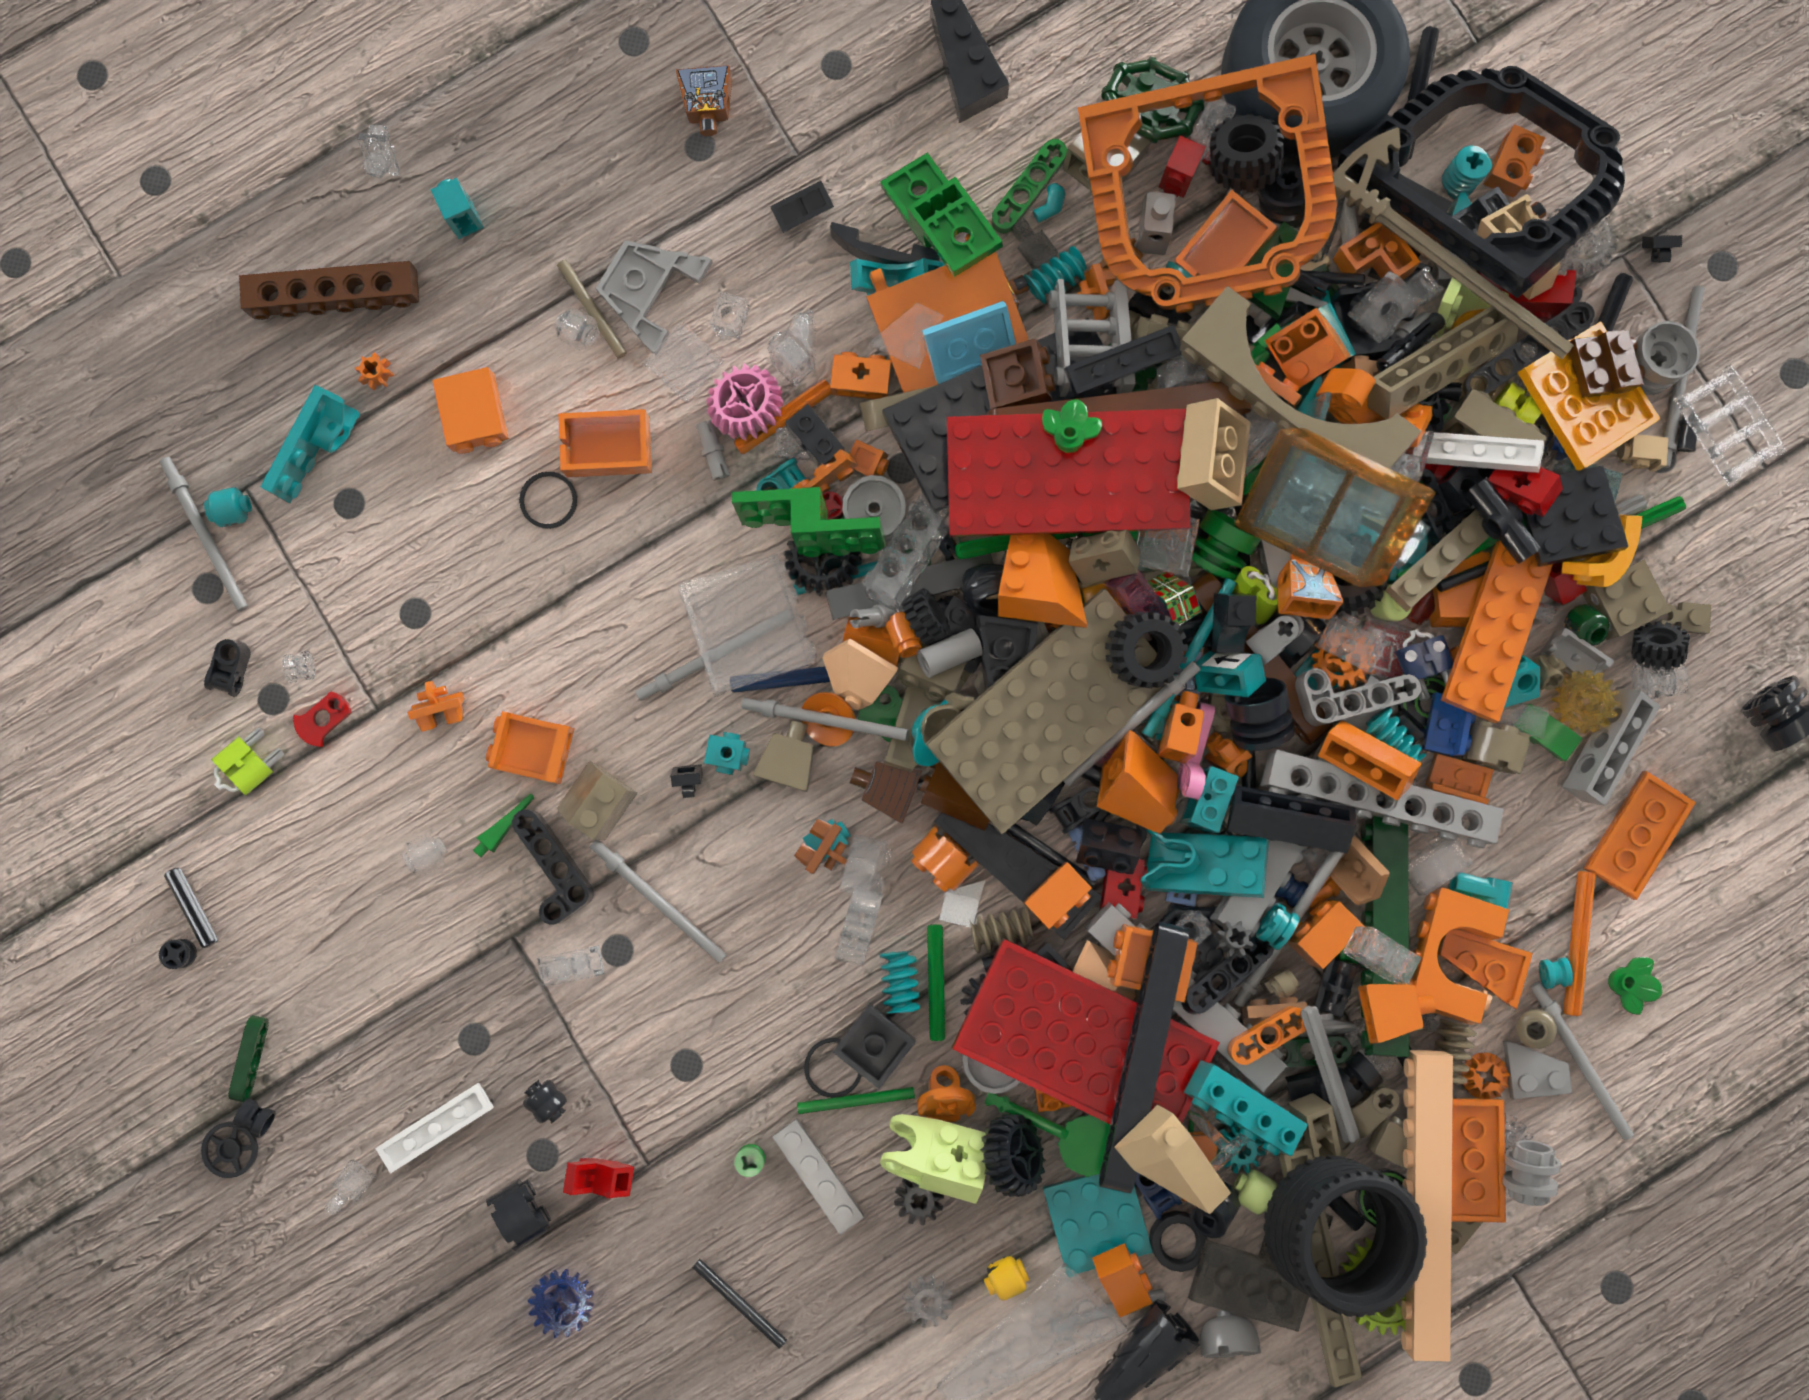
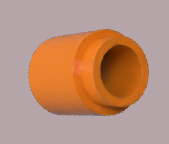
M899 612L890 617L886 623V629L895 651L902 658H908L917 655V651L922 649V642L920 637L917 638L914 629H911L909 626L911 624L906 620V614Z

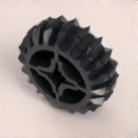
M788 540L787 546L790 550L784 552V556L788 560L784 563L785 568L790 571L788 573L789 578L796 580V586L799 589L805 586V591L808 594L815 589L817 596H821L823 590L828 591L835 587H843V582L852 585L853 579L851 575L859 574V569L856 566L862 564V559L858 556L861 552H850L844 556L827 553L828 558L825 557V560L820 565L818 558L821 559V556L825 553L817 557L799 555L794 541ZM801 563H807L808 566L815 567L817 574L812 575L806 572L801 567ZM838 568L835 572L828 574L832 569Z
M1005 1114L997 1117L995 1120H991L990 1126L985 1127L986 1136L981 1137L984 1147L980 1149L984 1155L982 1162L985 1163L986 1167L984 1174L990 1176L989 1184L995 1185L996 1192H1002L1003 1196L1021 1197L1037 1190V1184L1042 1183L1041 1174L1045 1173L1043 1162L1046 1161L1043 1157L1044 1148H1042L1040 1143L1042 1137L1037 1136V1127L1032 1126L1030 1119H1025L1023 1115Z

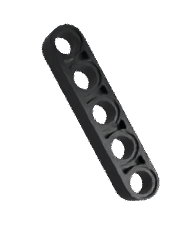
M1577 302L1545 324L1549 327L1557 328L1560 335L1568 340L1593 322L1595 311L1589 303ZM1573 310H1580L1585 314L1583 324L1575 323L1572 320ZM1527 335L1471 373L1464 380V394L1466 395L1472 390L1470 382L1473 378H1480L1484 381L1485 389L1483 392L1488 394L1517 375L1518 371L1551 351L1533 337ZM1523 344H1529L1534 348L1535 355L1533 358L1522 356L1521 346ZM1498 361H1504L1509 365L1510 371L1508 375L1502 376L1496 372L1495 365Z

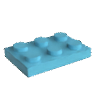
M1004 301L922 330L934 376L938 384L981 366L980 355L1016 344L1008 308Z

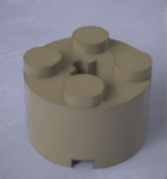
M1475 719L1469 730V735L1472 736L1469 751L1465 752L1464 756H1462V760L1474 764L1480 761L1479 764L1495 771L1509 774L1517 773L1520 775L1529 747L1530 735L1519 732V729L1513 726L1501 724V727L1497 728L1491 726L1489 722Z

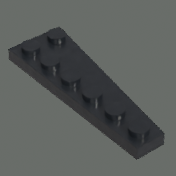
M941 813L934 821L1022 902L1058 869L1056 865L1036 854L1006 833H999L990 823L984 831L945 813ZM1091 889L1088 892L1091 897L1079 908L1074 905L1066 913L1069 918L1059 928L1056 929L1052 926L1051 929L1062 939H1065L1102 898L1099 893Z

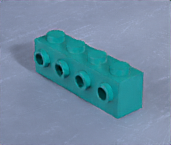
M1200 1060L1184 1090L1185 1094L1193 1098L1191 1104L1205 1112L1211 1109L1217 1113L1215 1116L1216 1120L1229 1127L1232 1124L1240 1128L1238 1132L1240 1135L1253 1142L1256 1139L1264 1143L1262 1149L1277 1157L1280 1153L1292 1157L1308 1126L1307 1123L1221 1068Z

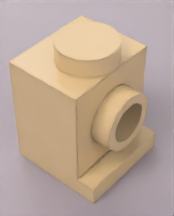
M1637 434L1620 445L1618 457L1621 459V463L1632 464V468H1649V471L1655 472L1667 466L1668 437Z

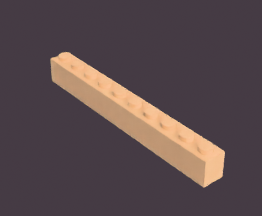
M1409 1050V1057L1404 1060V1074L1408 1077V1089H1404L1403 1093L1404 1105L1407 1107V1119L1403 1121L1404 1136L1407 1137V1149L1403 1151V1164L1407 1168V1179L1403 1180L1402 1186L1415 1198L1414 1202L1420 1207V1213L1424 1217V1226H1426L1427 1246L1426 1257L1423 1261L1424 1265L1422 1270H1420L1419 1277L1412 1285L1411 1290L1406 1293V1301H1402L1401 1304L1402 1317L1405 1320V1331L1401 1333V1344L1403 1350L1407 1352L1413 1361H1450L1453 1056L1445 1051Z

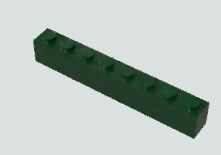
M1372 816V819L1365 820V824L1361 828L1362 841H1365V847L1390 872V875L1380 898L1365 903V911L1361 914V923L1365 926L1363 928L1365 929V941L1363 940L1361 944V956L1365 958V970L1361 973V986L1368 984L1409 985L1408 824L1400 823V826L1382 823L1383 818ZM1361 1005V1017L1364 1018V1014H1363V1010H1362V1005ZM1365 1024V1030L1361 1032V1047L1365 1049L1366 1056L1409 1057V1033L1385 1042L1370 1044Z

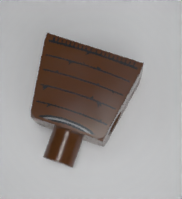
M876 762L872 773L855 767L850 784L865 789L862 797L863 802L903 824L922 771L913 769L910 773L881 762Z

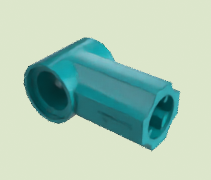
M1455 872L1451 879L1449 890L1508 909L1513 883L1491 877H1486L1485 879L1475 875Z

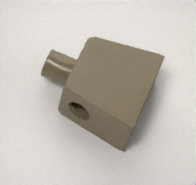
M791 720L786 736L773 733L753 775L808 792L814 745L803 742L808 725Z

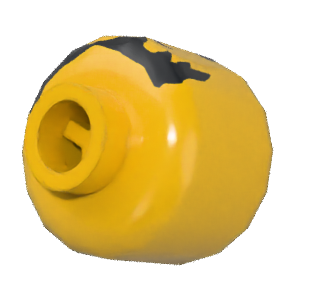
M1010 1255L989 1264L987 1267L988 1277L984 1278L990 1295L997 1294L998 1298L1002 1301H1006L1026 1291V1282L1030 1281L1021 1259L1015 1260Z

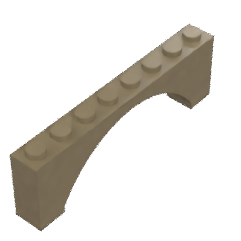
M1227 286L1182 338L1180 351H1182L1183 357L1192 364L1197 363L1203 367L1205 373L1213 381H1221L1228 386L1230 393L1239 400L1245 399L1249 402L1259 416L1270 418L1277 424L1278 430L1289 437L1292 435L1300 441L1301 447L1306 452L1312 455L1317 454L1325 460V465L1335 473L1340 472L1350 479L1349 483L1360 492L1365 491L1370 495L1415 442L1421 430L1398 413L1390 419L1378 422L1340 424L1312 418L1286 404L1264 382L1251 356L1246 331V317L1249 314L1251 303Z

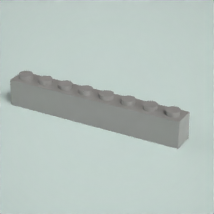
M1108 902L1086 925L1085 929L1116 956L1117 948H1113L1116 931H1121L1123 924L1135 925L1128 920L1131 914L1118 903L1114 907ZM1141 923L1137 926L1140 928L1147 929ZM1191 971L1188 988L1195 983L1193 979L1197 974ZM1204 991L1202 994L1195 995V999L1192 1001L1193 1005H1199V1000L1208 994ZM1180 1001L1174 1002L1173 1010L1196 1031L1220 1042L1217 1050L1262 1092L1287 1067L1280 1060L1284 1054L1277 1048L1248 1065H1241L1230 1058L1228 1054L1229 1042L1253 1026L1248 1023L1244 1027L1237 1020L1240 1014L1228 1003L1223 1007L1217 1002L1208 1011L1192 1015L1183 1009ZM1252 1035L1250 1039H1252L1254 1043L1248 1046H1245L1242 1043H1240L1238 1045L1239 1051L1236 1052V1055L1240 1054L1243 1057H1246V1050L1254 1045L1259 1050L1261 1049V1047L1255 1042L1254 1037Z

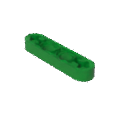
M1051 139L1042 146L992 213L991 221L996 232L1001 234L1011 232L1062 167L1067 147L1061 140ZM1055 149H1058L1059 155L1054 156L1048 166L1045 162L1049 158L1050 151L1053 152ZM1040 169L1045 173V179L1035 182L1030 178V172ZM1024 191L1028 194L1029 199L1023 204L1016 203L1013 199L1014 193ZM1010 206L1013 209L1009 216L1010 223L1004 222L1000 224L999 215L1004 217L1009 211Z

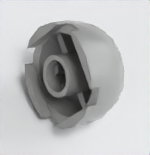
M1235 1310L1217 1311L1218 1317L1209 1319L1202 1327L1200 1333L1201 1357L1228 1358L1234 1355L1243 1354V1356H1250L1261 1353L1258 1333L1253 1323L1246 1317L1236 1316Z

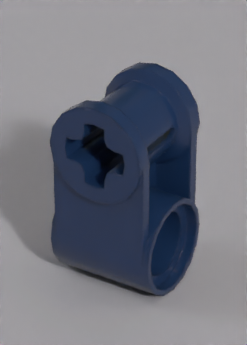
M1137 1172L1135 1183L1158 1220L1162 1218L1161 1214L1175 1204H1182V1201L1176 1194L1152 1180L1140 1181V1173Z

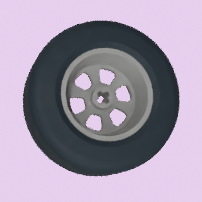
M1248 0L1234 24L1222 60L1221 75L1290 60L1279 55V50L1286 41L1291 42L1298 49L1299 53L1296 58L1315 54L1319 82L1325 95H1322L1330 158L1339 156L1340 152L1360 135L1374 128L1389 113L1398 99L1407 78L1410 46L1404 21L1391 0ZM1304 35L1322 37L1321 43L1310 45L1307 43ZM1335 44L1346 57L1334 58L1329 51V47ZM1333 70L1345 71L1349 74V79L1344 87H1338L1330 79V74ZM1258 87L1224 94L1227 107L1233 117L1239 114L1246 116L1247 113H1253V116L1260 114L1264 116V119L1271 118L1275 121V125H1279V112L1268 103L1259 99ZM1292 115L1287 118L1285 124L1294 128L1301 124L1302 119L1300 116ZM1284 137L1283 154L1298 153L1296 141Z

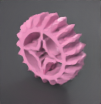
M744 363L741 370L733 366L732 373L728 374L723 371L722 375L724 378L722 380L714 379L716 387L709 388L711 397L706 399L709 407L707 413L712 419L713 425L719 428L722 434H729L734 440L740 435L741 439L746 441L749 434L757 439L758 431L762 430V432L767 433L768 429L766 426L768 424L776 426L774 417L781 416L779 407L784 406V401L781 397L783 392L780 386H778L776 378L771 376L769 371L766 369L761 371L757 365L750 369ZM740 397H742L745 400V402L747 401L750 407H747V405L741 401Z

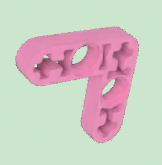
M1201 702L1198 704L1197 709L1204 711V718L1196 756L1185 764L1180 763L1177 774V783L1183 796L1197 800L1200 799L1205 785L1206 776L1200 762L1215 713V706Z

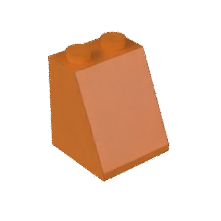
M1129 730L1102 766L1097 807L1160 834L1167 825L1173 824L1177 816L1178 810L1175 808V802L1179 795V788H1177L1178 775L1135 732Z

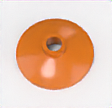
M819 692L811 695L802 706V709L826 714L831 713L832 715L855 719L850 705L840 696L829 692ZM801 720L803 724L808 725L806 733L813 740L825 746L842 745L854 733L853 730Z

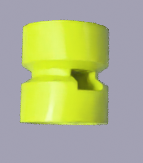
M1513 381L1507 384L1494 401L1500 407H1507L1514 411L1516 417L1525 423L1534 424L1541 415V411L1532 396H1525V389Z

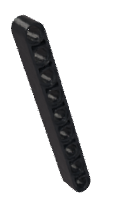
M1157 922L1152 933L1099 1175V1186L1102 1188L1131 1193L1134 1188L1137 1172L1128 1165L1114 1146L1151 1112L1188 943L1189 931L1185 927Z

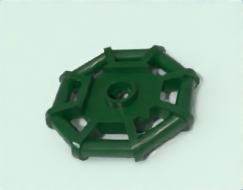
M1152 56L1142 61L1131 63L1119 62L1114 66V72L1107 85L1102 88L1101 97L1104 101L1184 84L1190 82V75L1186 71L1180 72L1157 61L1156 57ZM1135 73H1141L1139 77H1134L1132 75ZM1155 73L1158 74V75H1160V76H1163V77H1165V78H1167V79H1169V80H1171V81H1173V82L1170 83V82H1168V81H1166V80H1164V79H1162V78H1160V77H1158V76H1155ZM1121 82L1127 87L1126 91L1118 90ZM1193 101L1191 106L1181 109L1170 106L1141 113L1142 126L1136 133L1149 139L1150 143L1154 144L1159 140L1179 136L1187 138L1193 133V126L1199 114L1204 110V101ZM1178 112L1187 113L1185 119L1181 120L1177 116ZM1166 123L1164 128L1159 127L1160 124Z

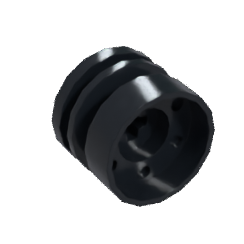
M1794 675L1764 687L1741 709L1745 717H1752L1750 721L1752 726L1758 727L1768 723L1761 731L1760 736L1774 752L1790 747L1809 735V701L1800 703L1808 691L1804 687L1797 688L1800 685V681Z
M1266 677V681L1249 697L1225 695L1227 713L1231 718L1230 728L1232 730L1233 743L1237 747L1251 751L1269 750L1285 744L1294 736L1295 729L1292 722V712L1288 709L1290 701L1287 685L1282 680Z

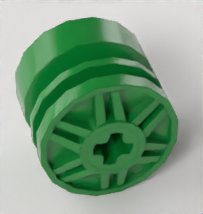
M1208 509L1199 524L1201 529L1208 534V537L1193 535L1191 540L1200 548L1187 545L1184 553L1196 565L1208 573L1235 581L1239 572L1232 566L1243 569L1247 565L1237 554L1241 552L1252 555L1262 537L1226 514Z

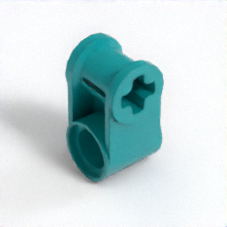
M791 458L780 465L774 472L758 482L756 491L764 490L768 487L791 489L804 479L811 481V479L804 476L797 466L798 461L796 458Z

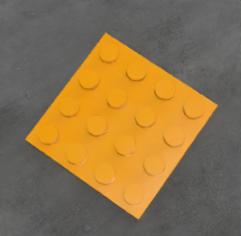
M1600 321L1571 340L1596 337L1607 332V330ZM1549 352L1517 372L1578 471L1588 467L1660 420L1641 386L1627 393L1582 398L1570 352L1563 359Z

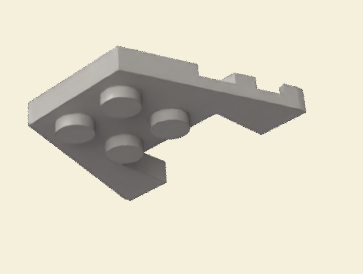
M625 240L596 286V290L652 354L657 355L669 336V332L646 319V315L674 270L700 284L712 265V260L705 256L696 257L685 252H671L662 250L660 247Z

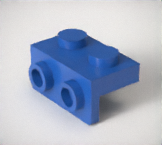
M1435 692L1432 695L1422 750L1452 757L1464 756L1471 746L1472 736L1469 735L1471 723L1473 724L1476 719V715L1441 701L1443 694Z

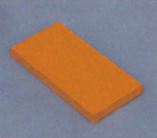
M1642 771L1583 869L1595 873L1597 878L1630 899L1637 900L1696 802L1651 773Z
M1453 1098L1451 1222L1506 1223V1187L1502 1184L1503 1175H1505L1504 1100Z

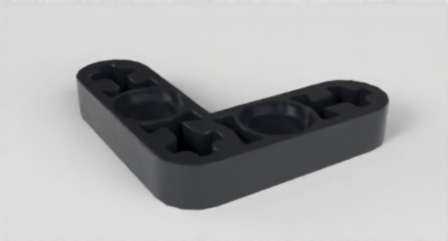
M1429 469L1411 472L1406 478L1407 491L1429 542L1433 547L1442 540L1441 535L1444 532L1448 535L1461 523L1463 517H1468L1476 509L1474 508L1468 512L1465 509L1452 516L1436 477ZM1422 479L1424 484L1420 487L1418 482ZM1429 493L1430 497H1423L1424 495H1427ZM1430 502L1434 503L1437 508L1435 517L1431 516L1428 512ZM1441 521V524L1436 526L1435 522Z

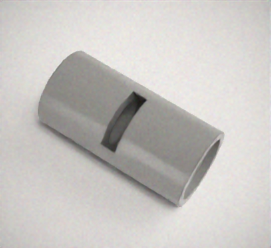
M970 628L918 650L917 659L923 673L930 678L981 656L983 650L979 637Z

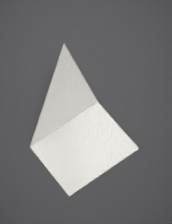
M985 880L959 887L955 891H947L939 920L971 928L970 921L974 925Z

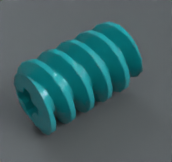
M1471 145L1464 147L1458 152L1442 174L1443 187L1452 199H1455L1463 191L1469 196L1487 176L1492 168V162L1488 154L1482 148Z
M1071 246L1068 252L1062 251L1059 254V259L1052 257L1049 260V264L1042 263L1040 271L1034 268L1030 271V276L1026 274L1023 276L1032 295L1045 305L1047 303L1045 294H1049L1050 290H1054L1058 279H1064V289L1066 292L1065 282L1074 287L1076 286L1075 276L1081 281L1085 280L1084 271L1087 269V266L1079 250L1075 246Z
M1391 707L1381 710L1366 722L1368 728L1365 732L1367 734H1374L1376 739L1418 762L1426 756V753L1419 754L1421 751L1419 744L1412 745L1414 737L1410 734L1405 735L1407 731L1406 726H1397L1400 722L1399 717H1390L1392 714Z
M911 951L879 954L880 958L888 960V963L880 966L881 970L889 972V975L881 978V981L890 984L889 987L882 990V993L891 995L890 999L883 1002V1005L892 1007V1010L886 1013L913 1012L920 1009V1004L912 1002V1000L919 997V992L911 990V988L918 985V980L910 978V976L918 973L916 968L909 966L917 961L915 956L908 955Z

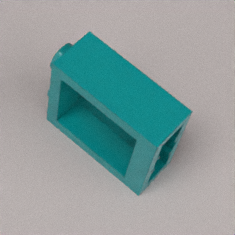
M1209 766L1202 768L1206 776L1202 795L1197 802L1193 798H1188L1180 824L1204 833H1218L1239 776Z

